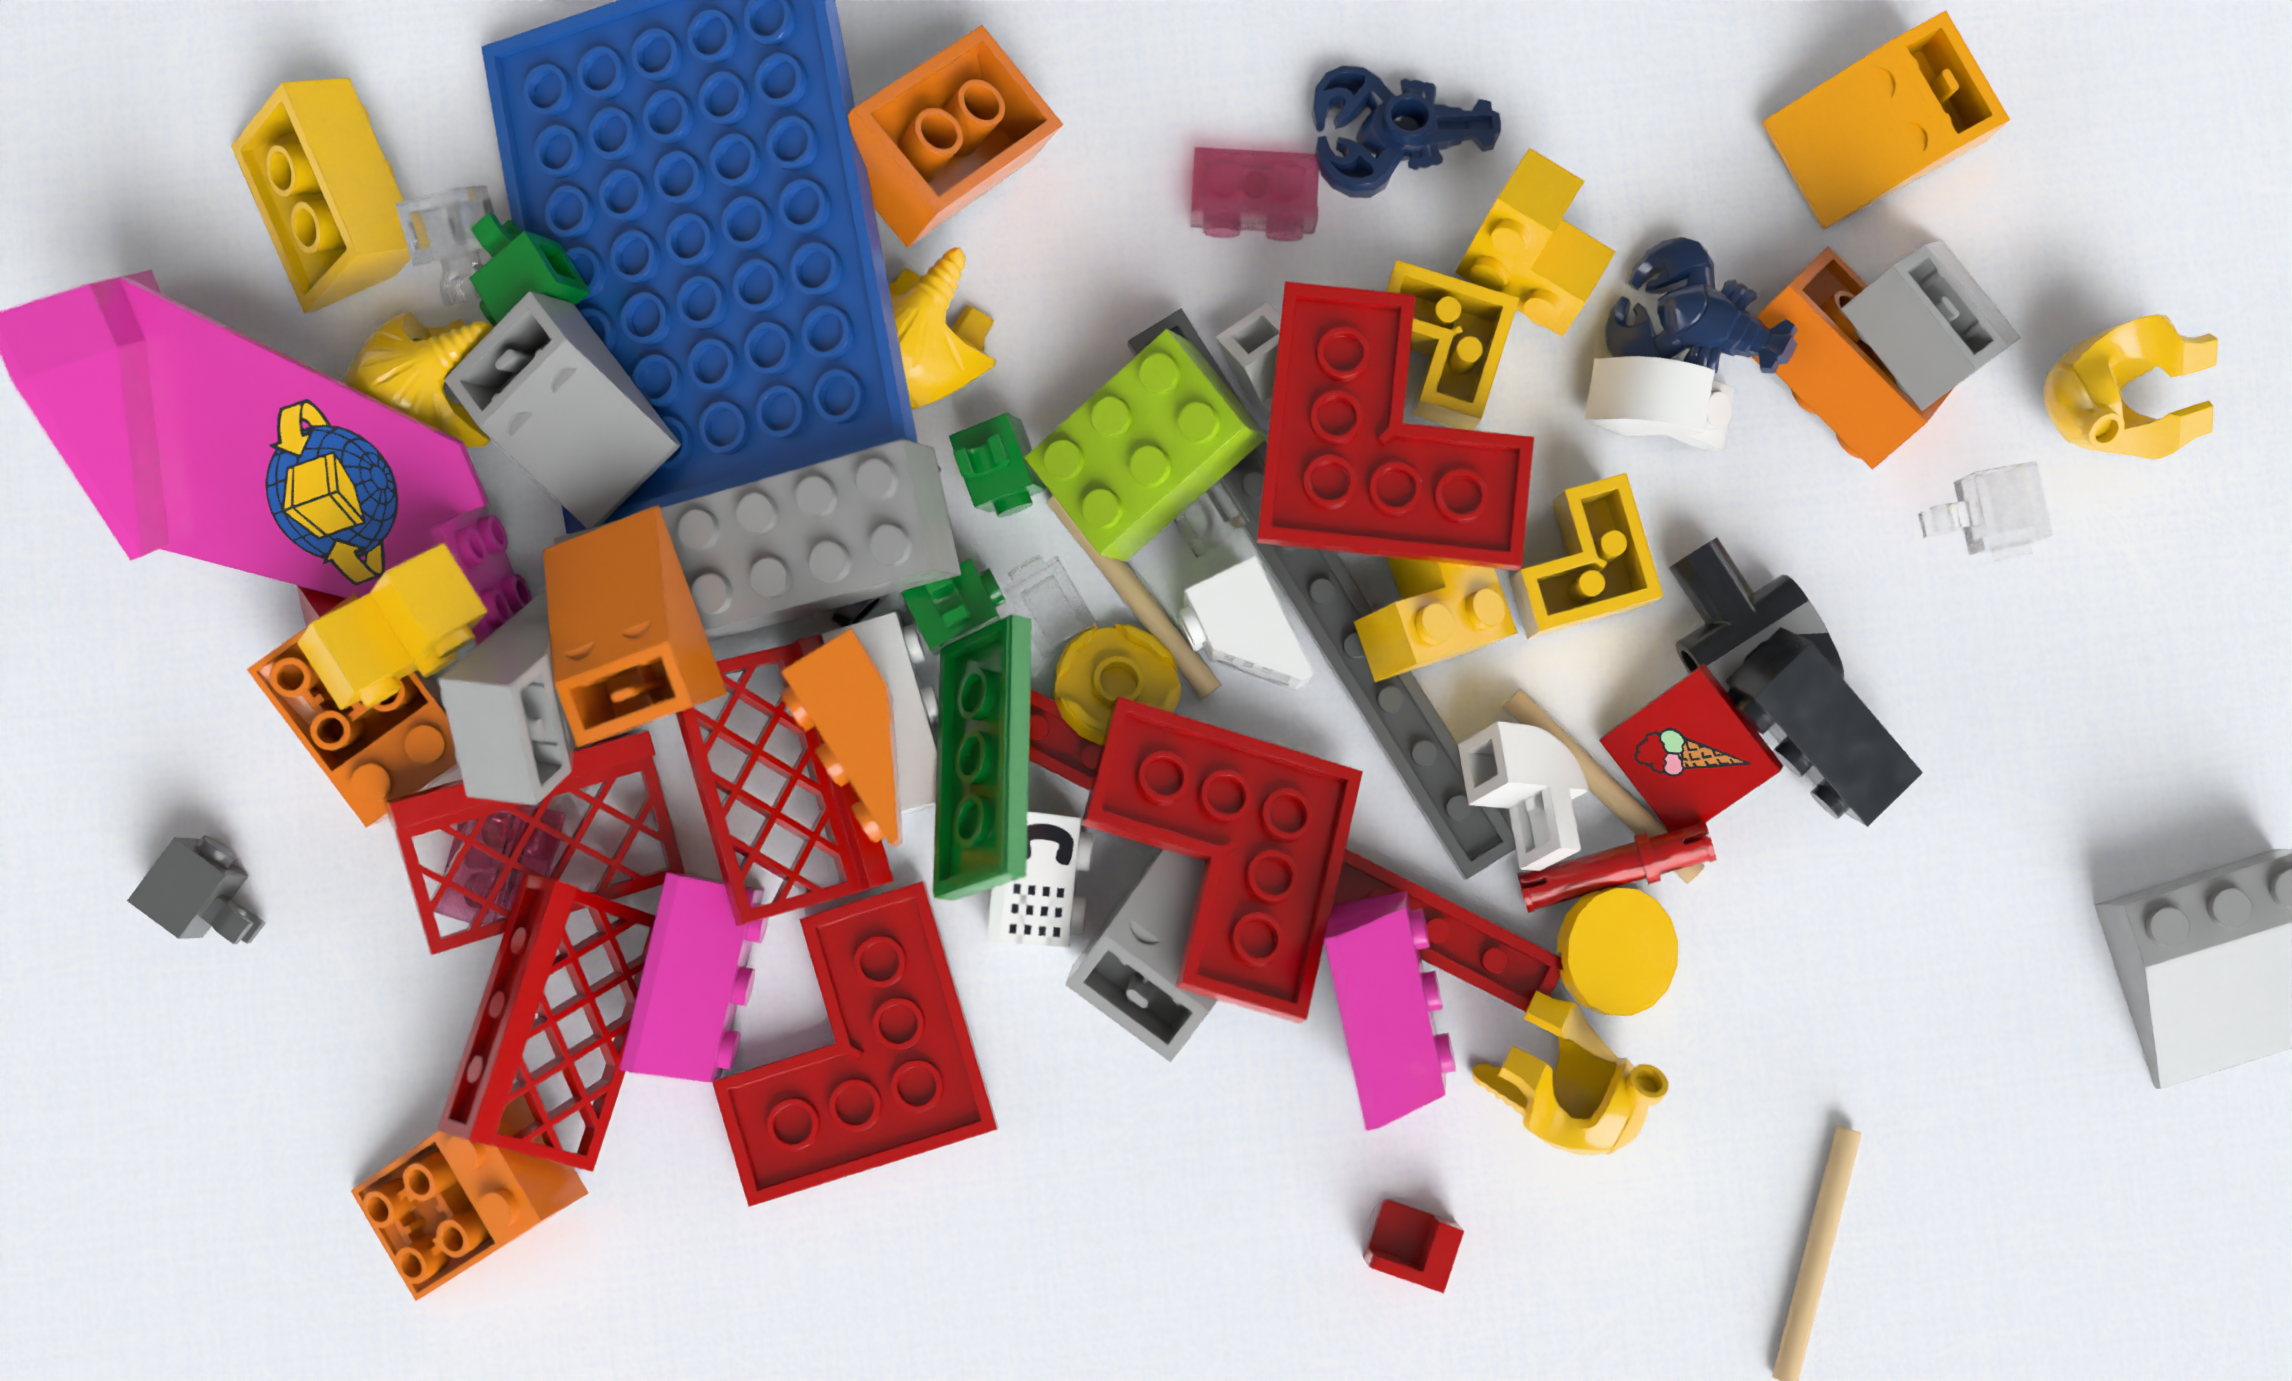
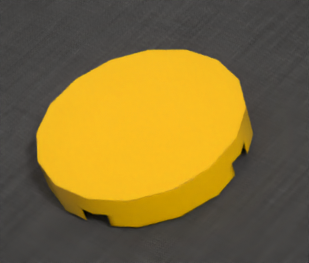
M1115 624L1114 628L1104 627L1098 629V625L1083 630L1066 644L1054 671L1053 697L1062 718L1079 736L1099 745H1102L1112 703L1118 696L1172 713L1181 697V681L1179 684V677L1176 672L1177 664L1171 651L1153 634L1133 625Z
M1608 887L1604 890H1595L1583 895L1566 913L1557 935V953H1562L1561 963L1564 969H1559L1564 986L1575 1000L1598 1014L1633 1016L1653 1007L1667 992L1677 969L1678 939L1672 919L1657 899L1638 889Z

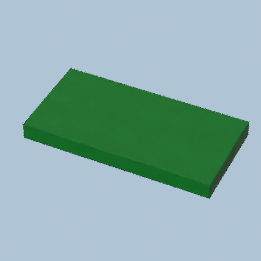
M1011 614L940 649L933 865L934 898L954 901L1027 877L1031 618Z

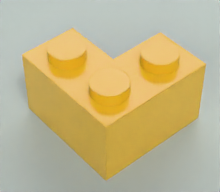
M1529 147L1493 204L1455 273L1473 284L1519 298L1516 310L1526 315L1534 323L1544 326L1563 337L1585 305L1616 251L1562 219L1585 181Z
M1396 260L1385 292L1416 295L1410 350L1430 356L1411 415L1452 428L1474 430L1482 419L1519 298Z
M1627 473L1566 489L1555 498L1552 504L1568 556L1520 569L1509 579L1527 639L1648 606L1664 597Z
M442 543L386 571L369 594L310 623L297 643L340 710L359 700H362L366 708H369L398 692L402 688L398 681L399 679L418 669L424 678L431 676L458 659L456 652L476 638L471 630L488 611L446 545Z
M1387 557L1401 600L1354 621L1375 682L1477 651L1517 634L1495 568Z

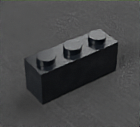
M1780 627L1725 681L1741 699L1735 706L1737 712L1759 733L1765 734L1767 731L1771 733L1779 743L1773 749L1778 759L1797 776L1802 777L1806 773L1816 785L1810 792L1811 796L1826 812L1836 819H1839L1845 813L1868 827L1923 773L1811 641Z

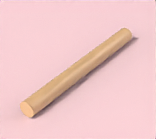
M1051 496L1046 502L1146 630L1171 651L1177 664V669L1203 700L1218 689L1222 683L1198 653L1192 651L1186 638L1124 561L1100 556L1056 498Z
M1521 689L1517 690L1502 706L1520 724L1539 727L1558 738L1572 752L1581 766L1589 790L1635 835L1646 832L1650 838L1669 832ZM1701 863L1674 872L1688 884L1698 876L1705 866Z
M1838 1125L1835 1128L1772 1374L1773 1378L1780 1381H1799L1862 1132Z

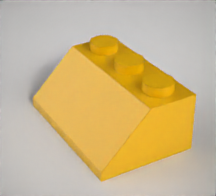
M350 78L282 82L231 145L304 313L315 312L396 276L424 247L419 237L417 223L408 212L396 185L392 166L385 159L370 126L368 112L365 106L360 103Z

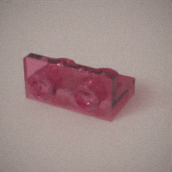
M1195 147L1190 227L1203 228V234L1216 238L1237 237L1240 235L1241 230L1266 231L1265 236L1268 239L1285 242L1303 239V234H1314L1319 206H1317L1319 167L1315 154Z
M525 804L515 808L531 816L536 805ZM546 808L540 821L562 832L565 813ZM506 811L491 814L486 819L475 840L508 857L527 822ZM475 819L457 824L456 830L467 835ZM535 828L517 862L549 878L560 840ZM455 837L453 838L444 873L463 842ZM471 846L452 881L485 898L504 863ZM512 868L494 903L511 911L524 873ZM448 887L434 912L470 923L481 904ZM489 909L481 924L505 916Z

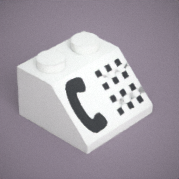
M1257 556L1185 589L1183 598L1184 608L1178 611L1180 617L1177 620L1193 652L1204 648L1211 662L1291 690H1296L1306 685L1314 675Z
M1028 812L1027 877L992 888L986 942L1069 948L1071 934H1084L1087 897L1075 896L1077 870L1090 871L1093 833L1081 832V818Z

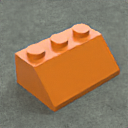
M983 25L853 108L848 114L851 133L867 168L874 209L906 248L913 245L1029 163L1064 125Z
M1827 246L1755 318L1760 319L1770 329L1785 319L1796 326L1798 330L1794 340L1797 343L1794 354L1787 364H1780L1775 373L1791 388L1794 399L1804 410L1817 414L1836 433L1839 444L1848 454L1862 459L1873 470L1930 420L1953 389L1921 411L1913 399L1898 387L1894 375L1870 345L1859 338L1854 325L1841 310V308L1867 288L1868 285ZM1751 356L1759 364V357Z

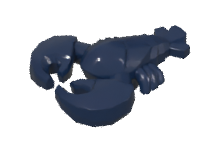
M1342 65L1326 72L1315 88L1311 111L1315 129L1319 132L1324 130L1326 117L1333 108L1341 110L1333 121L1335 129L1347 126L1367 107L1371 112L1359 127L1355 138L1357 142L1347 138H1337L1336 150L1343 154V158L1334 154L1326 136L1318 137L1316 142L1315 159L1321 176L1332 189L1350 198H1371L1386 189L1391 175L1401 161L1409 160L1408 168L1414 170L1429 168L1432 165L1437 166L1443 162V157L1439 150H1446L1450 147L1461 145L1463 141L1472 140L1482 152L1493 150L1501 133L1500 115L1492 110L1491 101L1483 99L1477 101L1472 111L1462 110L1460 107H1448L1445 104H1435L1436 86L1434 83H1424L1420 80L1410 81L1406 78L1400 80L1402 94L1395 96L1381 78L1366 68Z
M1684 237L1661 241L1647 250L1634 266L1628 282L1629 286L1636 291L1647 281L1645 287L1647 293H1666L1657 299V313L1664 330L1656 335L1646 308L1639 302L1633 307V312L1636 316L1634 324L1627 325V316L1631 303L1625 296H1621L1610 310L1605 327L1606 345L1612 357L1643 356L1671 359L1689 349L1683 362L1715 370L1714 374L1718 371L1721 353L1748 358L1757 356L1759 357L1762 373L1775 374L1780 364H1787L1797 347L1794 336L1798 329L1793 323L1785 319L1770 329L1760 319L1753 317L1749 311L1745 310L1757 298L1755 291L1749 290L1742 283L1738 284L1735 279L1727 280L1720 292L1717 291L1715 288L1714 263L1707 249L1700 242ZM1656 273H1661L1656 279L1647 281Z

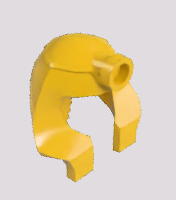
M953 247L945 252L942 258L938 259L934 266L930 267L927 273L922 276L904 268L896 281L888 285L912 410L934 403L954 393L994 368L996 364V359L984 352L985 338L994 325L993 319L974 307L967 305L951 329L946 324V310L950 306L949 302L954 297V290L958 287L957 281L962 277L961 271L965 268L966 256L961 248Z
M411 312L398 314L379 327L367 339L349 365L341 382L463 441L466 447L486 446L490 441V437L478 427L460 401L459 405L449 399L445 394L443 386L445 384L444 379L493 329V326L486 321H474L470 325H465L460 318L445 327L425 328Z
M2161 314L2141 317L2103 330L2073 346L2061 356L2056 365L2048 372L2043 387V399L2047 414L2062 437L2069 443L2079 447L2148 459H2160L2173 454L2193 439L2212 432L2214 409L2212 403L2208 400L2168 413L2161 419H2155L2138 414L2129 408L2122 399V390L2129 381H2134L2136 377L2143 376L2146 371L2151 372L2154 367L2162 368L2170 377H2177L2216 366L2218 338L2211 333L2194 338L2179 335L2169 317Z
M1536 991L1523 1019L1558 1036L1559 1056L1555 1071L1553 1072V1069L1546 1062L1512 1045L1502 1067H1493L1488 1063H1478L1472 1068L1473 1081L1477 1085L1485 1087L1487 1092L1494 1093L1495 1097L1502 1099L1506 1105L1512 1106L1516 1112L1524 1117L1523 1127L1550 1146L1576 1155L1612 1154L1637 1137L1647 1118L1649 1105L1659 1103L1667 1093L1669 1087L1668 1080L1664 1073L1655 1066L1649 1064L1634 1066L1627 1058H1618L1589 1025L1578 1003L1553 999Z

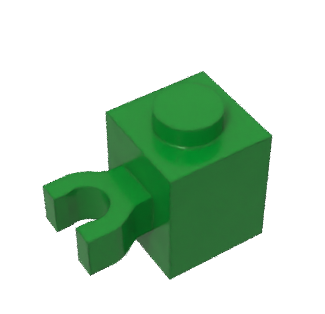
M489 212L470 228L481 246L492 257L469 279L482 299L479 306L483 315L494 327L529 291L573 303L574 306L591 293L560 242L527 231L522 232L517 223L509 219L501 225L496 215Z
M1006 412L949 435L961 476L964 478L975 508L989 513L995 511L997 517H1005L1031 507L1033 502L1030 496L1047 490L1045 484L1024 458L1032 451L1021 419Z
M968 559L959 564L961 572L959 576L913 587L901 592L929 650L934 656L940 654L942 647L1001 620L995 607L1006 603V600L990 568L978 573L972 560Z

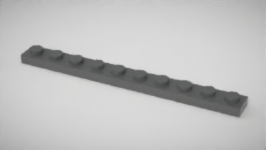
M1182 308L1128 340V347L1134 357H1136L1164 330L1168 329L1193 343L1239 400ZM1264 440L1217 481L1215 485L1463 880H1467L1516 849L1513 832L1498 808L1468 805L1458 745L1412 672H1406L1377 682L1374 681L1354 621L1373 613V610L1337 553L1329 550L1257 543L1267 442Z

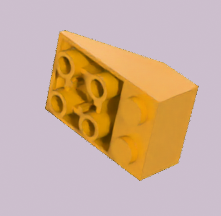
M1944 11L1885 43L1763 120L1761 124L1821 228L1825 230L1985 143L2009 122L2010 118L1948 12Z

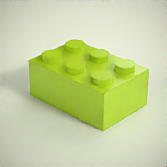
M1166 329L1024 458L1100 556L1127 562L1268 436L1193 343Z

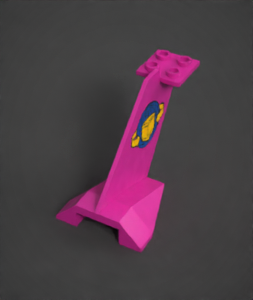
M152 270L88 283L0 311V356L13 385L130 561L161 549L348 598L353 593H357L360 597L369 594L386 571L444 543L488 611L471 630L476 637L474 640L477 646L532 601L527 583L521 575L514 573L505 551L508 546L505 529L499 518L489 512L487 507L489 502L463 441L163 295Z

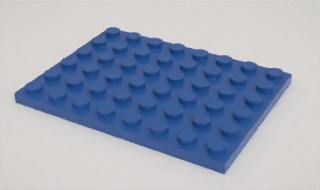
M618 0L481 47L511 220L517 223L522 232L527 231L560 242L591 292L576 304L575 307L681 444L601 525L621 520L654 506H659L660 508L898 440L904 439L918 443L867 168L851 133L848 114L855 108L835 0ZM561 504L566 534L586 530L587 528Z

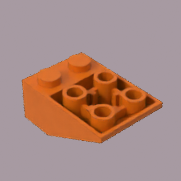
M659 506L651 507L543 550L554 685L577 747L622 733L727 695Z
M353 593L320 618L361 597L357 593ZM307 626L246 670L367 828L388 818L384 801L428 789L459 767L455 757V745L446 708L441 699V687L432 676L424 678L418 669L399 679L398 681L402 688L384 701L366 708L362 700H359L340 710L297 643L308 628Z
M850 628L782 670L781 672L790 686L781 691L780 695L800 727H803L805 731L814 726L818 729L826 743L815 749L836 784L838 783L842 787L851 782L861 801L851 808L870 839L876 843L885 837L891 846L897 847L903 843L893 697L887 684Z
M524 1095L519 1096L506 1105L497 1132L512 1136L534 1122ZM440 1130L351 1190L415 1301L423 1298L589 1193L572 1166L468 1141ZM541 1134L531 1140L545 1145Z

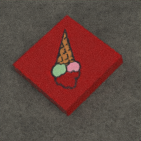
M1704 663L1611 729L1599 740L1670 832L1696 825L1701 821L1706 823L1778 774L1784 767L1760 734L1737 712L1735 702Z

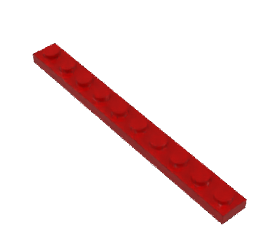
M1030 689L1029 761L1090 791L1101 745L1079 736L1062 718L1054 700ZM1345 849L1333 905L1407 891L1411 910L1422 908L1426 920L1430 947L1419 949L1423 961L1525 1013L1536 991L1549 997L1551 996L1561 976L1559 969L1564 970L1561 957Z

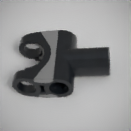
M1718 537L1669 567L1705 623L1676 642L1677 653L1689 674L1704 663L1736 705L1741 699L1725 681L1780 627L1811 641L1840 676L1844 678L1842 661L1823 620L1799 585L1789 576L1782 574L1756 592H1753Z

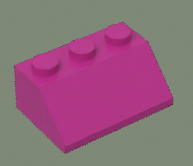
M666 873L620 1070L637 1074L709 1083L721 1078L723 1069L732 1070L741 1037L740 1032L732 1030L737 1005L747 1006L755 979V969L747 967L752 942H762L769 918L737 927L724 881L693 874ZM745 886L751 908L764 905L761 904L764 890Z
M1407 891L1334 904L1330 919L1327 921L1324 941L1366 1131L1379 1129L1445 1096L1446 1073L1456 1071V1064L1449 1032L1437 1034L1433 1011L1443 1009L1436 971L1424 973L1419 949L1430 947L1423 909L1411 910Z

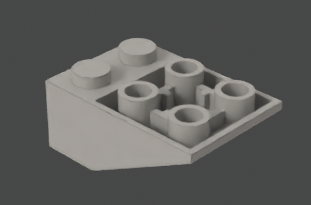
M1943 240L1923 245L1889 268L1841 308L1854 325L1859 338L1870 345L1894 375L1898 387L1913 399L1921 411L2021 338Z
M529 291L444 379L478 427L587 529L600 526L681 446L574 304Z
M545 589L438 678L441 687L442 703L446 708L455 745V757L461 770L467 797L537 805L572 771L575 739L554 685L547 594Z
M1160 849L1072 965L1065 985L1171 1063L1218 1000L1175 988L1205 862Z

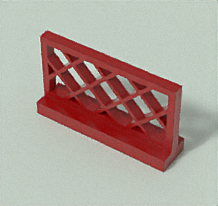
M822 634L801 638L789 645L715 661L725 689L730 693L716 720L711 719L694 707L676 713L737 927L844 896L872 890L894 881L882 839L876 843L872 841L851 808L861 801L858 793L851 782L842 787L838 783L836 784L816 753L815 749L826 743L816 726L808 731L800 727L793 715L790 716L784 712L787 705L781 696L774 706L745 688L756 668L777 663L784 690L790 685L781 671L823 646ZM742 671L737 682L725 676ZM738 699L769 717L754 744L724 726ZM777 723L798 735L802 751L793 768L763 750ZM699 726L708 731L704 741ZM717 737L748 755L733 783L711 770L707 755ZM756 761L786 778L772 806L742 789ZM805 766H807L810 778L802 774ZM795 785L816 797L820 812L811 829L781 812ZM717 789L726 794L722 803L720 801ZM735 800L766 817L751 846L729 833L725 818ZM775 823L804 840L790 869L760 852ZM823 828H825L828 840L820 836ZM813 847L834 859L840 884L820 888L799 875ZM735 851L744 856L740 866ZM753 863H756L783 879V882L772 903L751 908L744 879ZM793 886L805 892L804 894L787 898Z
M636 729L574 747L572 771L537 804L531 816L515 808L525 805L522 803L467 797L463 779L384 801L431 955L504 933L511 911L494 903V900L512 868L524 874L545 877L517 862L535 828L567 843L549 878L559 880L576 849L608 865L595 889L588 892L609 900L664 884L666 873L685 874L652 757L656 753L649 730ZM640 771L647 796L633 819L603 801L616 778ZM603 782L595 797L580 790V788ZM567 792L590 804L572 837L540 821L553 796ZM599 809L630 825L612 859L580 843ZM650 810L657 831L643 824ZM501 811H506L527 822L508 857L475 840L488 816ZM475 819L467 835L450 827ZM440 829L463 842L442 876L419 864L412 837ZM639 831L660 841L667 868L640 875L621 864ZM471 846L504 863L485 898L452 881ZM616 871L630 877V879L609 885ZM423 874L439 882L431 898H429ZM448 887L481 904L466 929L440 936L434 910ZM573 903L571 912L587 907ZM489 909L505 916L481 924Z
M524 874L437 1130L468 1141L491 1147L495 1146L593 1172L626 1071L620 1070L656 916L580 890L577 886L557 879ZM573 903L588 908L597 932L572 946L565 927ZM606 914L619 919L610 924ZM635 924L649 928L642 955L626 963L615 936ZM603 944L614 972L589 986L578 958ZM565 967L576 995L551 1009L544 990L549 976ZM620 985L626 999L622 1016L606 1026L595 999L615 986ZM582 1007L593 1034L568 1049L557 1022ZM544 1030L556 1057L529 1073L522 1057L527 1040ZM599 1047L606 1065L601 1079L585 1089L574 1062ZM562 1070L573 1097L547 1113L535 1086ZM524 1095L534 1122L512 1136L497 1132L506 1105L519 1096ZM579 1110L585 1124V1129L578 1151L574 1153L562 1149L553 1126ZM541 1134L545 1145L531 1140Z

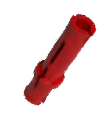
M1701 821L1696 825L1650 838L1644 832L1634 835L1635 842L1550 865L1541 871L1519 872L1517 877L1528 913L1535 912L1534 910L1576 899L1595 890H1604L1608 887L1615 888L1644 879L1650 885L1661 882V874L1708 861L1714 862L1717 859L1711 837H1708L1707 825L1705 821Z

